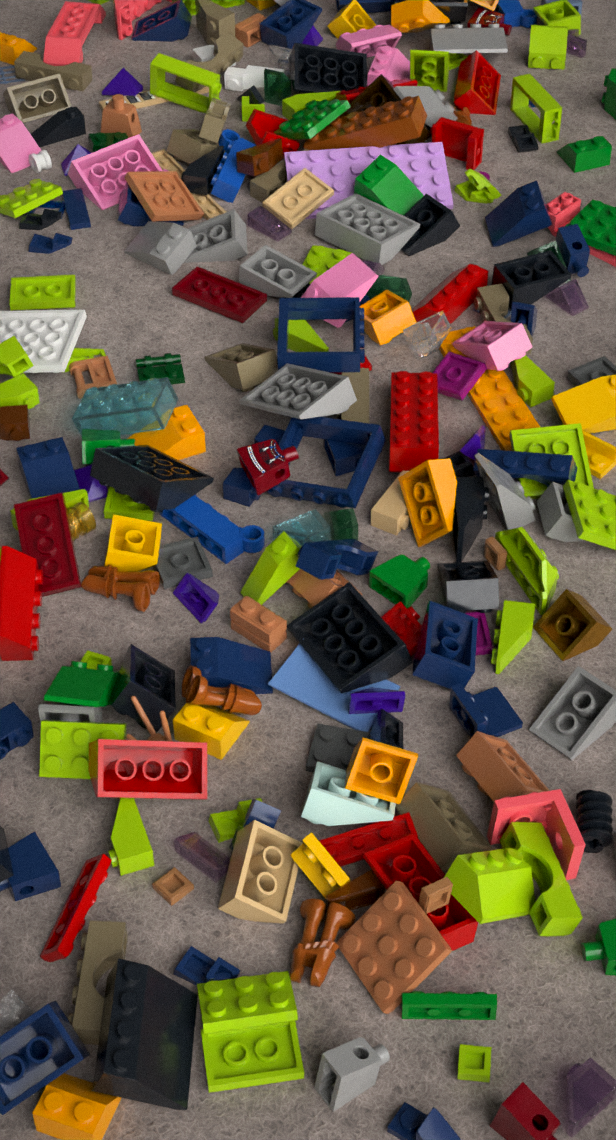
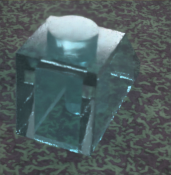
M316 509L272 526L273 541L283 531L295 539L301 546L305 542L331 540V527Z

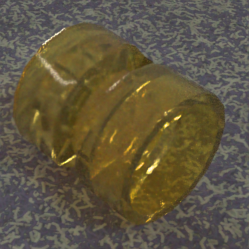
M78 502L67 509L73 541L78 539L79 535L84 536L96 529L95 518L86 504Z

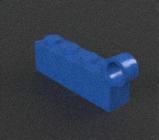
M519 0L498 1L494 11L504 15V24L512 25V27L521 25L526 28H531V25H537L538 16L532 9H523Z
M226 129L222 132L218 141L219 146H224L225 153L210 185L214 186L210 194L226 202L233 203L246 175L239 173L237 170L236 152L254 147L256 144L240 138L239 134L235 131Z
M196 495L174 509H166L160 512L162 517L190 538L198 536L202 547L225 564L242 554L243 551L257 553L265 546L264 530L256 525H249L244 528L238 527L225 515L217 512L209 503H205Z

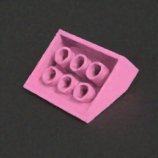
M138 134L71 161L68 175L77 189L82 188L83 194L101 210L119 204L120 194L127 182L124 178L127 172L163 170Z

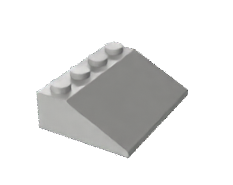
M434 24V28H430V51H445L449 53H473L476 50L479 53H507L508 51L505 31L503 27H499V24H488V27H481V24H470V28H463V24H452V28H445V24Z
M356 193L317 213L315 235L326 242L338 246L340 249L353 252L357 257L379 267L394 258L420 228V223Z
M288 363L239 400L241 405L297 419L340 414L347 411L357 401L348 376Z

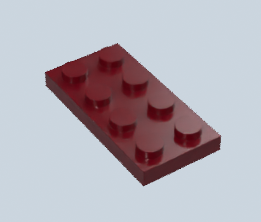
M200 267L194 268L172 287V295L241 323H244L267 302L266 293Z
M63 493L15 504L14 510L22 553L37 559L38 568L43 569V585H39L42 597L82 587Z

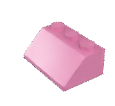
M390 24L384 26L377 25L368 30L364 28L351 34L349 32L340 35L336 47L338 50L367 54L368 58L376 55L379 46L395 48L402 34Z
M379 46L367 74V87L380 74L390 82L405 78L410 79V61L398 48Z

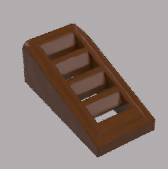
M369 870L342 888L327 895V911L331 902L341 904L351 911L372 905L384 894L385 887L374 871Z

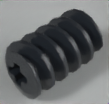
M583 790L576 795V824L586 844L584 852L599 853L613 841V836L611 835L613 831L611 825L613 821L611 816L613 800L607 793Z

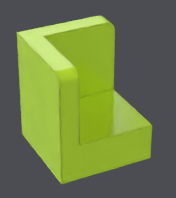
M242 96V122L248 121L254 109L265 112L264 104H250L249 96Z

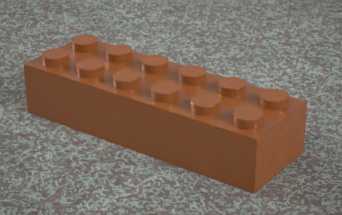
M419 95L415 97L408 96L401 101H390L383 106L376 108L373 106L362 112L355 111L347 116L337 117L314 137L306 139L303 147L308 150L389 146L420 137L427 114Z

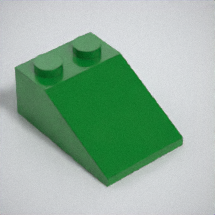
M381 154L355 178L354 194L357 193L403 216L424 196L396 164Z
M71 661V665H65L60 668L45 693L44 700L92 707L111 705L112 690L119 671H113L112 665L97 664L96 669L88 668L87 662Z

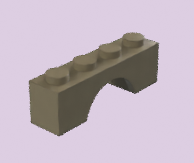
M226 32L215 40L213 53L215 57L212 60L206 62L188 60L186 63L220 74L223 71L225 72L232 64L241 60L244 44L229 32ZM176 75V83L184 89L196 92L204 87V85Z
M23 51L14 61L16 78L33 81L60 73L65 88L84 91L92 81L91 65L73 62L65 66H52L41 60V54Z
M216 98L212 99L199 137L203 138L204 142L210 144L218 143L231 103Z
M285 161L274 166L268 172L262 173L250 180L251 197L263 202L278 190L283 183L287 182Z
M503 284L477 288L474 306L476 310L480 311L482 321L510 322L503 317L508 314L509 295ZM522 324L532 345L533 338L526 325ZM532 348L525 352L526 355L531 354Z
M89 921L88 933L83 932L81 950L84 951L83 959H78L77 977L80 978L79 986L74 985L72 1003L75 1005L74 1013H69L68 1020L83 1044L98 1045L104 997L97 992L96 985L101 976L113 968L118 958L125 960L128 940L126 922Z

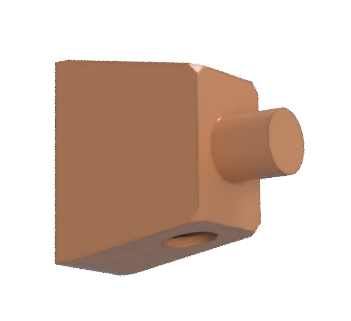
M116 94L112 96V101L102 111L101 133L121 132L126 133L128 138H131L142 132L136 107L132 104L124 103V96Z

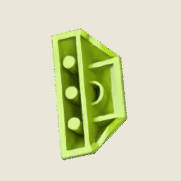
M523 527L495 532V539L507 551V568L530 601L535 604L539 614H545L559 579L557 568L551 565L544 550L538 547Z

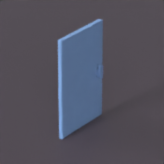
M300 643L268 682L269 686L354 730L365 732L371 730L378 713L349 714L348 708L351 693L371 687L398 691L400 689L399 685L386 679L340 693Z

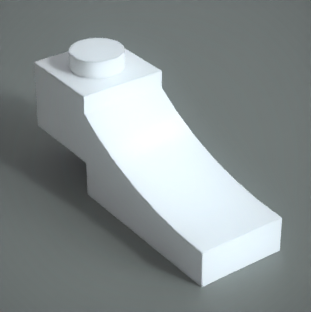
M248 65L246 69L228 67L224 74L225 89L243 91L244 89L251 88L253 85L256 88H283L284 69Z

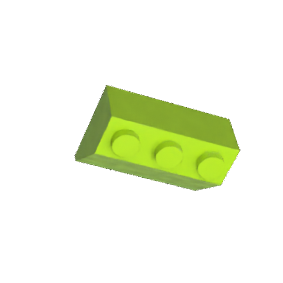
M513 848L457 855L444 878L448 877L453 884L451 894L479 924L530 915L529 911L535 903L531 866L523 859V855Z

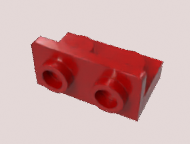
M400 601L381 618L406 644L410 656L415 654L422 625L417 621L421 617L412 606L406 608Z

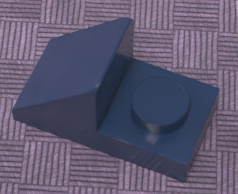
M404 1102L387 1127V1132L400 1140H460V1137L436 1108L433 1107L429 1114L426 1115Z

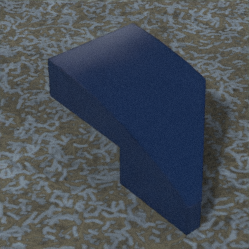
M55 233L52 239L34 234L28 252L50 254L71 245L73 237Z
M252 799L242 826L238 825L229 848L233 850L237 832L253 820L274 829L281 810Z
M191 946L175 968L173 974L197 986V984L209 981L237 978L241 970L220 957L214 961Z

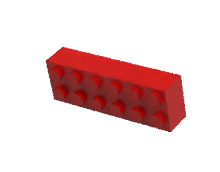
M407 371L391 372L389 472L410 471L427 460H435L439 457L437 373L426 371L421 373H409Z

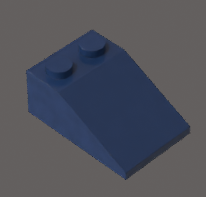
M179 0L136 21L132 41L174 42L178 39L183 40L188 36L192 16L183 1Z
M306 0L287 1L259 23L262 42L290 54L294 43L301 44L321 14L322 8Z
M537 180L517 188L485 217L493 247L501 246L553 225Z
M126 182L119 198L118 221L133 227L145 226L151 219ZM183 220V221H152V222H169V223H176V224H178V225H180V226H183V225H184V220Z
M63 437L16 448L19 469L31 499L80 490Z
M429 601L414 654L412 675L447 689H451V686L459 683L465 688L475 673L478 618Z
M220 637L190 638L191 665L201 670V675L208 680L209 686L222 688L232 683L252 690L255 694H273V687L268 685V682L272 679L270 651Z
M56 1000L48 1003L0 1037V1113L2 1115L90 1055Z

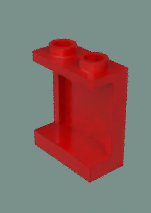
M256 109L253 110L246 123V127L256 146L280 138L282 139L283 158L284 152H295L300 146L298 141L274 134L279 129V125L287 121L286 119Z
M441 117L432 125L430 131L432 142L443 143L445 156L466 162L467 170H475L482 162L484 129Z

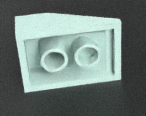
M317 761L307 789L302 818L307 819L311 823L326 826L393 820L396 803L345 789L346 770Z

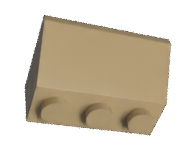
M253 820L239 830L218 909L238 919L255 922L285 923L299 868L291 858V853L303 843L256 820Z

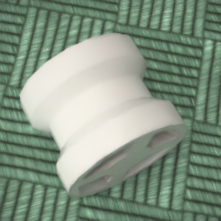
M41 150L39 154L32 153L29 155L30 166L36 173L41 172L42 169L48 170L52 168L51 158L46 150Z

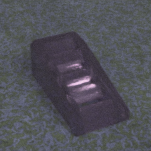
M262 206L257 207L247 215L250 228L277 242L292 233L289 227Z

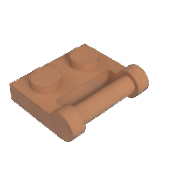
M108 355L75 361L69 365L70 374L74 376L76 382V393L79 399L118 390ZM83 371H88L92 383L85 384L82 375Z

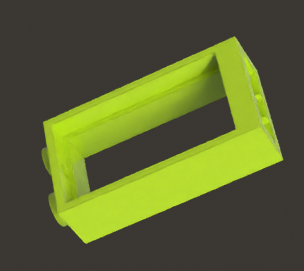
M158 53L150 63V94L203 113L209 110L213 98L221 100L219 93L222 84L220 83L219 74ZM165 72L209 87V97L165 82Z
M531 74L513 77L510 110L524 125H528L529 131L534 133V136L541 144L559 140L562 114L560 104ZM529 100L541 112L540 118L528 106Z

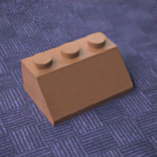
M300 569L286 583H290L293 586L292 591L299 597L305 598L308 601V607L312 608L349 581L338 570H336L334 578L320 580ZM353 585V587H354L361 595H363V594Z
M477 731L456 755L462 762V769L478 782V789L485 795L490 796L493 801L503 797H516L532 792L550 791L505 739Z

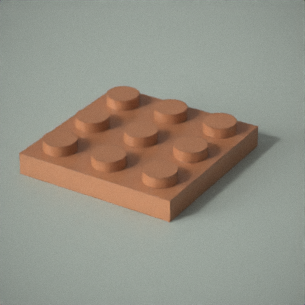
M177 171L126 173L125 180L151 221L199 220L204 216L203 211Z
M397 880L336 942L340 951L381 1011L386 1014L391 1013L400 1005L402 993H411L453 951L404 883Z

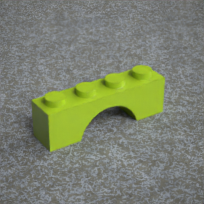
M15 336L0 344V374L16 377L34 366Z
M511 822L501 837L500 842L503 849L513 848L523 855V859L531 866L532 877L540 888L541 895L529 911L538 935L565 936L572 934L583 917L542 823Z

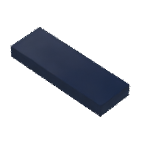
M82 188L63 191L62 196L70 229L90 228L91 222Z

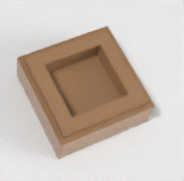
M493 536L486 539L484 557L496 570L499 571L506 568L507 551Z
M174 867L152 883V887L172 906L194 889V884Z
M445 877L421 889L418 904L426 914L449 904L453 887L452 882L448 877Z

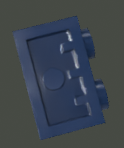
M461 683L451 686L449 708L470 739L477 731L499 737L522 728V720L498 687L472 695L470 692H466Z

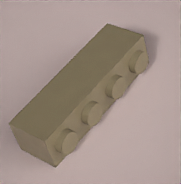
M360 368V372H342L343 376L349 377L357 401L347 411L337 414V419L369 423V368Z

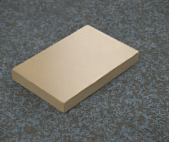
M304 168L262 202V206L290 229H293L334 195V190Z

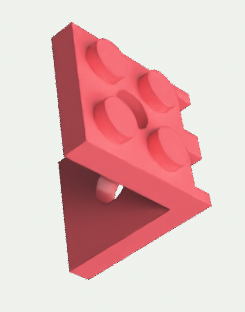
M561 789L539 793L532 792L516 797H503L494 801L487 832L490 845L501 843L500 839L511 822H540L549 837L550 844L560 862L566 880L576 878L586 844Z

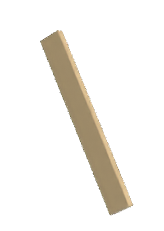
M165 149L151 153L162 170L177 171L181 178L183 171H185L184 168ZM191 193L203 211V217L206 220L226 213L209 194Z

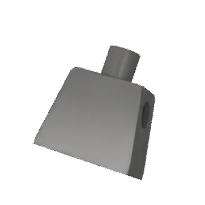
M359 1037L322 1053L314 1088L332 1112L375 1085L380 1066L390 1060L388 1050L382 1044L372 1048L365 1038Z

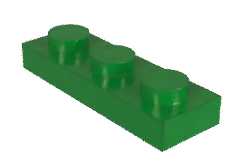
M421 991L402 993V1019L496 1020L497 994H487L485 992L456 994L451 991L443 993H424Z

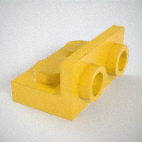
M582 430L591 475L601 479L616 465V447Z
M312 832L303 839V844L291 853V858L325 899L327 895L350 882V878Z

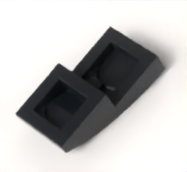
M528 125L508 128V134L518 152L538 150L539 147L534 133H530Z

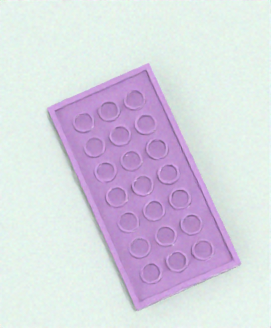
M431 142L389 145L381 148L370 146L284 152L287 182L302 169L306 168L334 190V195L305 218L314 219L318 212L354 195L355 178L381 154L396 164L423 195L428 194L447 208L453 209L454 205L443 143Z

